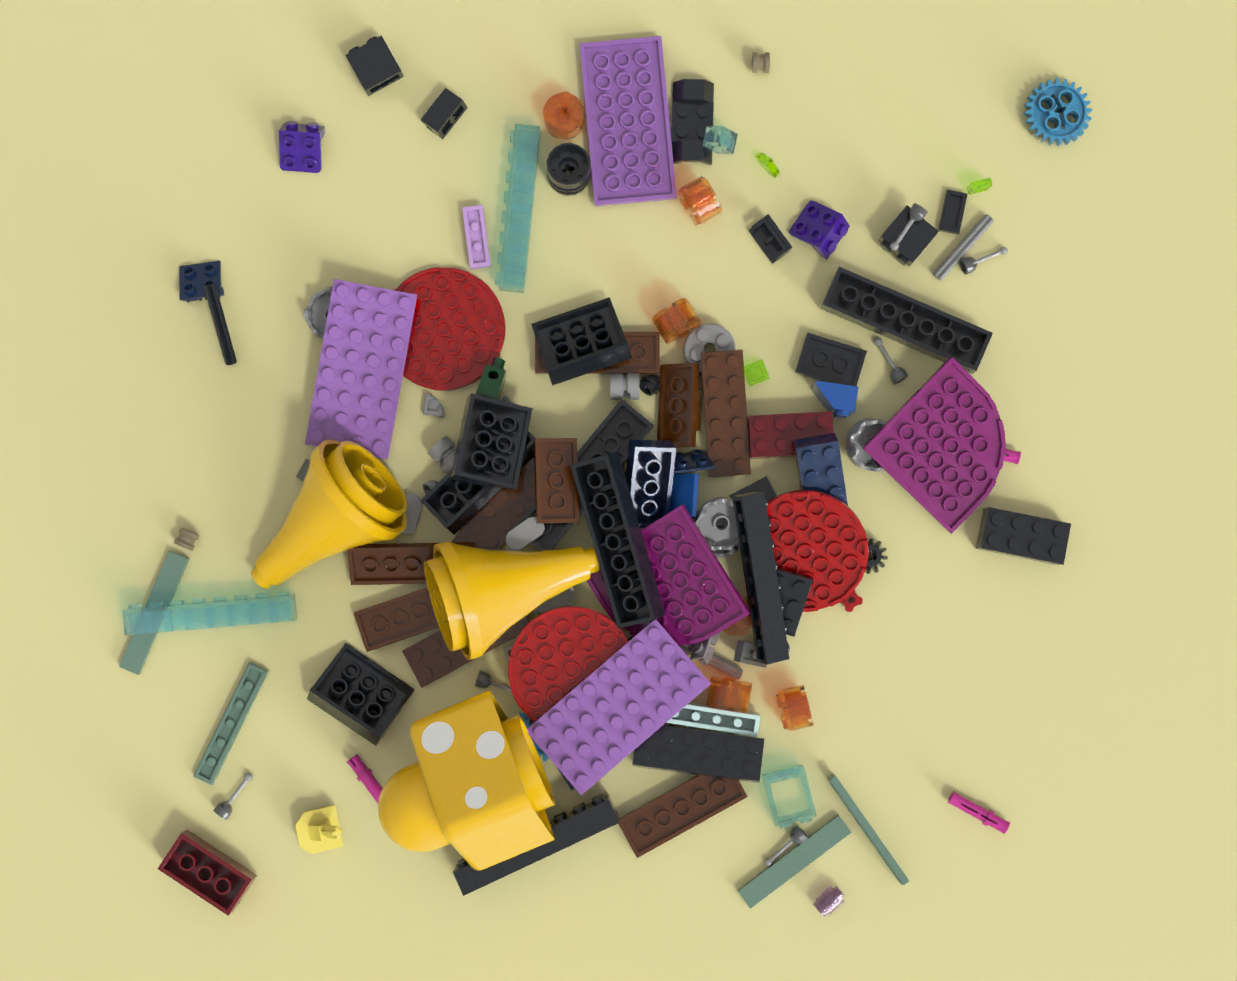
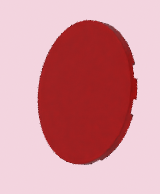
M436 267L410 276L395 289V291L417 295L403 376L412 383L426 389L438 391L464 388L481 379L485 366L492 365L495 357L499 358L505 341V318L496 295L481 279L461 269Z
M814 490L790 491L769 500L767 512L771 521L770 532L771 538L774 541L773 552L777 567L813 577L803 612H813L829 606L832 607L847 598L862 580L869 557L866 532L855 512L838 498Z
M564 606L540 614L523 628L511 649L508 662V679L515 701L523 712L535 722L629 640L620 628L618 629L614 621L593 609L579 606Z

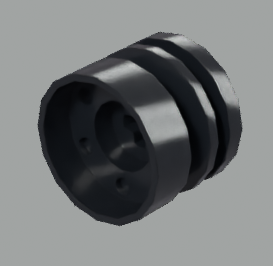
M562 143L554 147L549 153L547 159L548 182L551 188L558 194L565 196L576 195L582 192L588 185L590 179V158L586 150L577 144ZM569 170L572 175H568L565 171Z

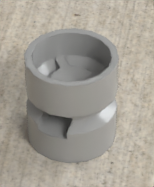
M610 373V400H621L623 397H626L628 400H639V373H627L626 376H623L622 373Z
M448 436L438 441L427 453L435 462H440V468L446 474L452 470L456 453L455 443Z

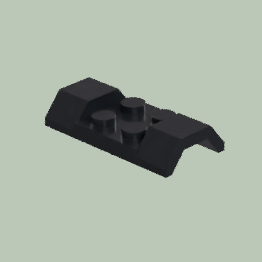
M682 79L673 82L671 142L674 164L701 162L706 165H712L714 83L704 79Z

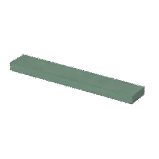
M172 551L168 552L119 665L120 668L137 675L141 674L190 560L189 558Z
M252 662L248 663L193 777L214 785L268 675V670Z
M834 774L829 776L828 782L901 885L908 883V878Z
M839 815L835 816L811 834L806 841L795 846L737 891L751 909L852 832Z

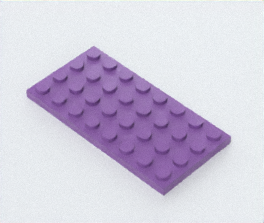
M661 36L580 43L595 207L677 199Z
M334 279L306 434V445L318 446L324 440L351 441L364 447L376 457L388 459L417 295Z
M653 620L527 728L528 734L582 795L711 683L657 620Z

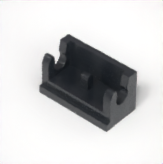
M445 88L421 118V122L443 140L468 107L463 99Z
M769 214L751 226L752 228L748 231L772 264L788 254L793 248Z

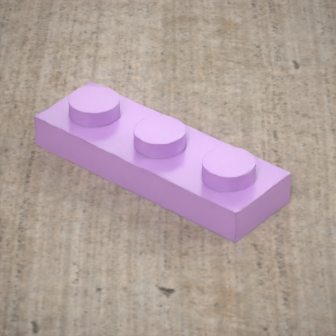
M483 205L462 207L470 269L491 267Z

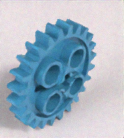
M1056 78L1054 83L1049 79L1046 82V86L1040 83L1038 89H1033V95L1027 97L1029 102L1024 107L1029 110L1025 111L1023 115L1029 118L1025 121V124L1032 125L1028 131H1036L1034 138L1039 135L1042 136L1041 143L1048 139L1049 146L1054 141H1056L1057 146H1060L1063 140L1064 144L1068 145L1070 139L1073 142L1078 139L1077 135L1081 137L1084 134L1083 130L1089 127L1085 122H1089L1092 119L1087 115L1092 112V109L1086 108V106L1091 101L1084 100L1087 93L1081 95L1079 92L1082 87L1075 89V82L1069 86L1067 85V79L1062 84H1060L1058 78ZM1060 96H1065L1068 99V103H1063ZM1041 102H1046L1049 109H1044L1041 106ZM1067 115L1072 116L1075 122H1069L1067 120ZM1047 121L1053 122L1055 129L1048 127Z

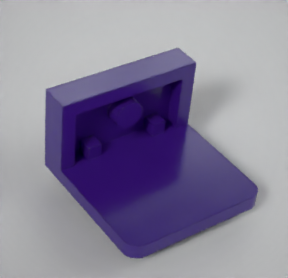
M296 121L284 123L279 129L281 170L319 173L322 169L321 139L325 135V126H319L318 123L314 122L307 123L306 125L298 124Z
M811 200L796 219L789 233L791 236L813 246L821 257L828 259L831 253L835 251L842 237L847 234L850 225L841 213Z

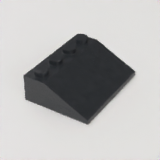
M610 297L531 324L552 386L631 359L628 343Z
M471 393L466 400L450 479L469 484L516 490L533 408Z
M345 643L310 689L307 700L377 746L415 689Z

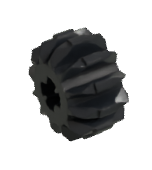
M873 538L869 539L868 547L869 552L874 553L872 555L874 559L868 560L866 574H870L871 567L875 573L879 572L877 565L882 568L885 567L881 559H888V556H882L881 554L887 549H879L881 542L878 541L874 545Z

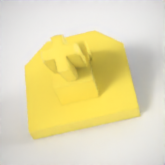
M335 804L304 811L295 823L298 845L309 853L314 854L343 847L342 829L339 827Z

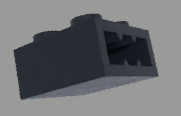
M382 35L370 38L366 44L350 49L348 54L345 55L368 96L404 77Z
M907 205L881 235L878 242H880V247L886 252L891 251L900 264L910 267L939 231L924 218L920 221H914L900 241L899 248L892 250L891 244L897 240L911 219L909 216L910 207Z

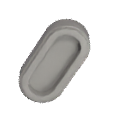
M415 494L405 495L407 500V510L405 511L407 526L401 532L404 535L412 534L418 525L422 502L420 497Z
M530 517L508 532L506 543L509 548L520 550L540 537L545 530L544 524H536V517Z

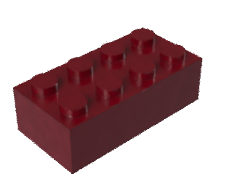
M832 411L754 415L747 417L750 459L796 457L793 440L834 433Z
M188 829L179 835L158 867V870L228 916L235 911L257 877L256 874Z

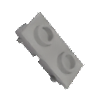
M721 632L694 644L690 659H700L701 664L708 665V662L712 660L714 648L710 644L716 645Z

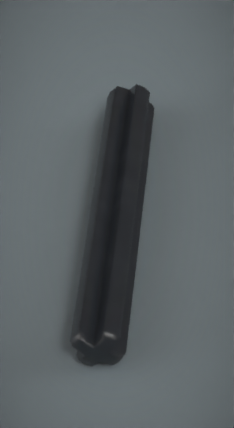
M206 285L204 290L224 362L226 365H233L237 363L216 285Z

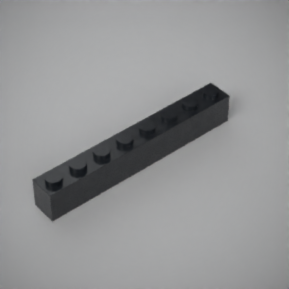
M754 491L732 496L749 610L751 612L750 617L757 662L769 665L790 659V646L786 638L787 626L782 612L784 606L779 592L780 582L777 578V562L773 552L774 541L771 538V521L767 512L768 501L764 492Z

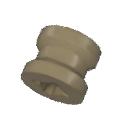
M753 52L752 73H757L758 71L769 73L770 52H765L764 54Z
M180 527L179 536L175 538L173 543L193 551L194 542L198 540L200 535Z

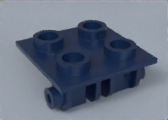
M221 261L179 266L180 301H186L187 303L198 299L202 301L203 297L207 300L204 287L210 284L216 285L219 298L224 296V289L221 287Z
M694 449L691 452H676L674 474L715 468L705 450Z

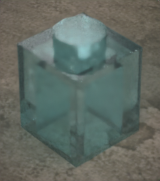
M707 126L703 147L717 154H734L738 134L724 126Z

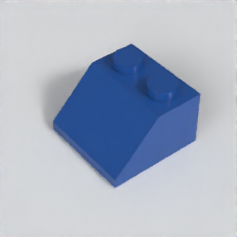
M816 381L812 385V392L827 411H832L835 418L846 419V417L855 412L858 394L857 386Z
M699 474L673 475L670 512L684 504L691 517H696Z

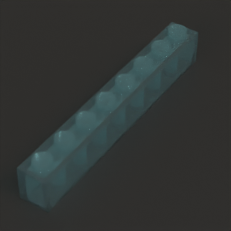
M515 124V130L510 132V143H513V149L508 152V163H511V169L506 172V183H509L508 191L504 192V203L507 204L506 211L502 212L501 220L505 227L504 232H500L499 244H503L502 252H498L497 264L501 265L500 272H496L495 285H498L500 291L524 293L541 134L540 126Z
M289 591L276 592L277 595L268 596V593L255 594L256 597L247 598V594L235 595V599L226 600V596L213 597V601H205V598L192 599V603H184V600H173L169 605H163L162 601L151 602L150 606L142 607L141 603L129 604V608L122 610L124 635L295 621L297 619L295 594H289Z

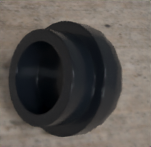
M647 375L640 380L639 388L644 394L652 396L659 391L660 381L658 375Z

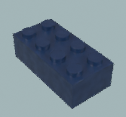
M830 433L793 440L801 490L824 492L848 505L839 441L836 434Z
M629 439L626 481L640 528L648 527L670 512L676 447L671 441Z

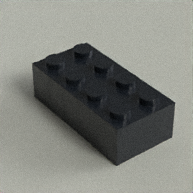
M991 507L983 508L976 549L1054 565H1064L1071 523Z

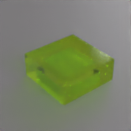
M991 177L971 182L967 186L968 194L971 195L989 190L993 186Z
M762 359L744 366V373L750 387L770 379Z

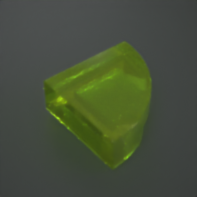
M761 152L755 156L760 165L772 177L775 178L780 174L773 159Z

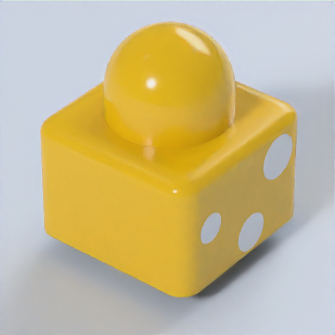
M490 690L420 718L411 724L410 737L418 762L410 764L394 773L385 783L378 801V815L381 826L386 835L395 844L415 852H428L451 844L473 869L481 871L555 840L545 812L546 808L555 805V800L534 742L528 734L527 727L521 716L517 715L508 719Z

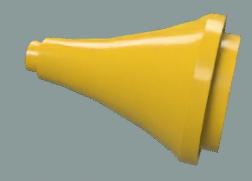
M324 440L311 453L310 464L302 488L284 524L256 559V567L251 570L253 580L260 587L269 589L272 585H281L295 574L327 557L354 547L395 539L407 526L405 513L407 510V500L400 484L376 456L359 444L351 441Z
M445 541L435 544L433 547L434 559L424 562L426 584L443 639L451 652L461 649L467 660L481 657L489 646L506 630L543 602L575 585L589 580L590 574L600 570L595 550L592 547L583 550L581 546L527 552L488 550Z

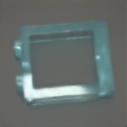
M803 765L762 774L775 826H780V829L792 826V822L800 821V823H807L813 820L812 817L817 816ZM800 777L808 810L778 817L770 784Z

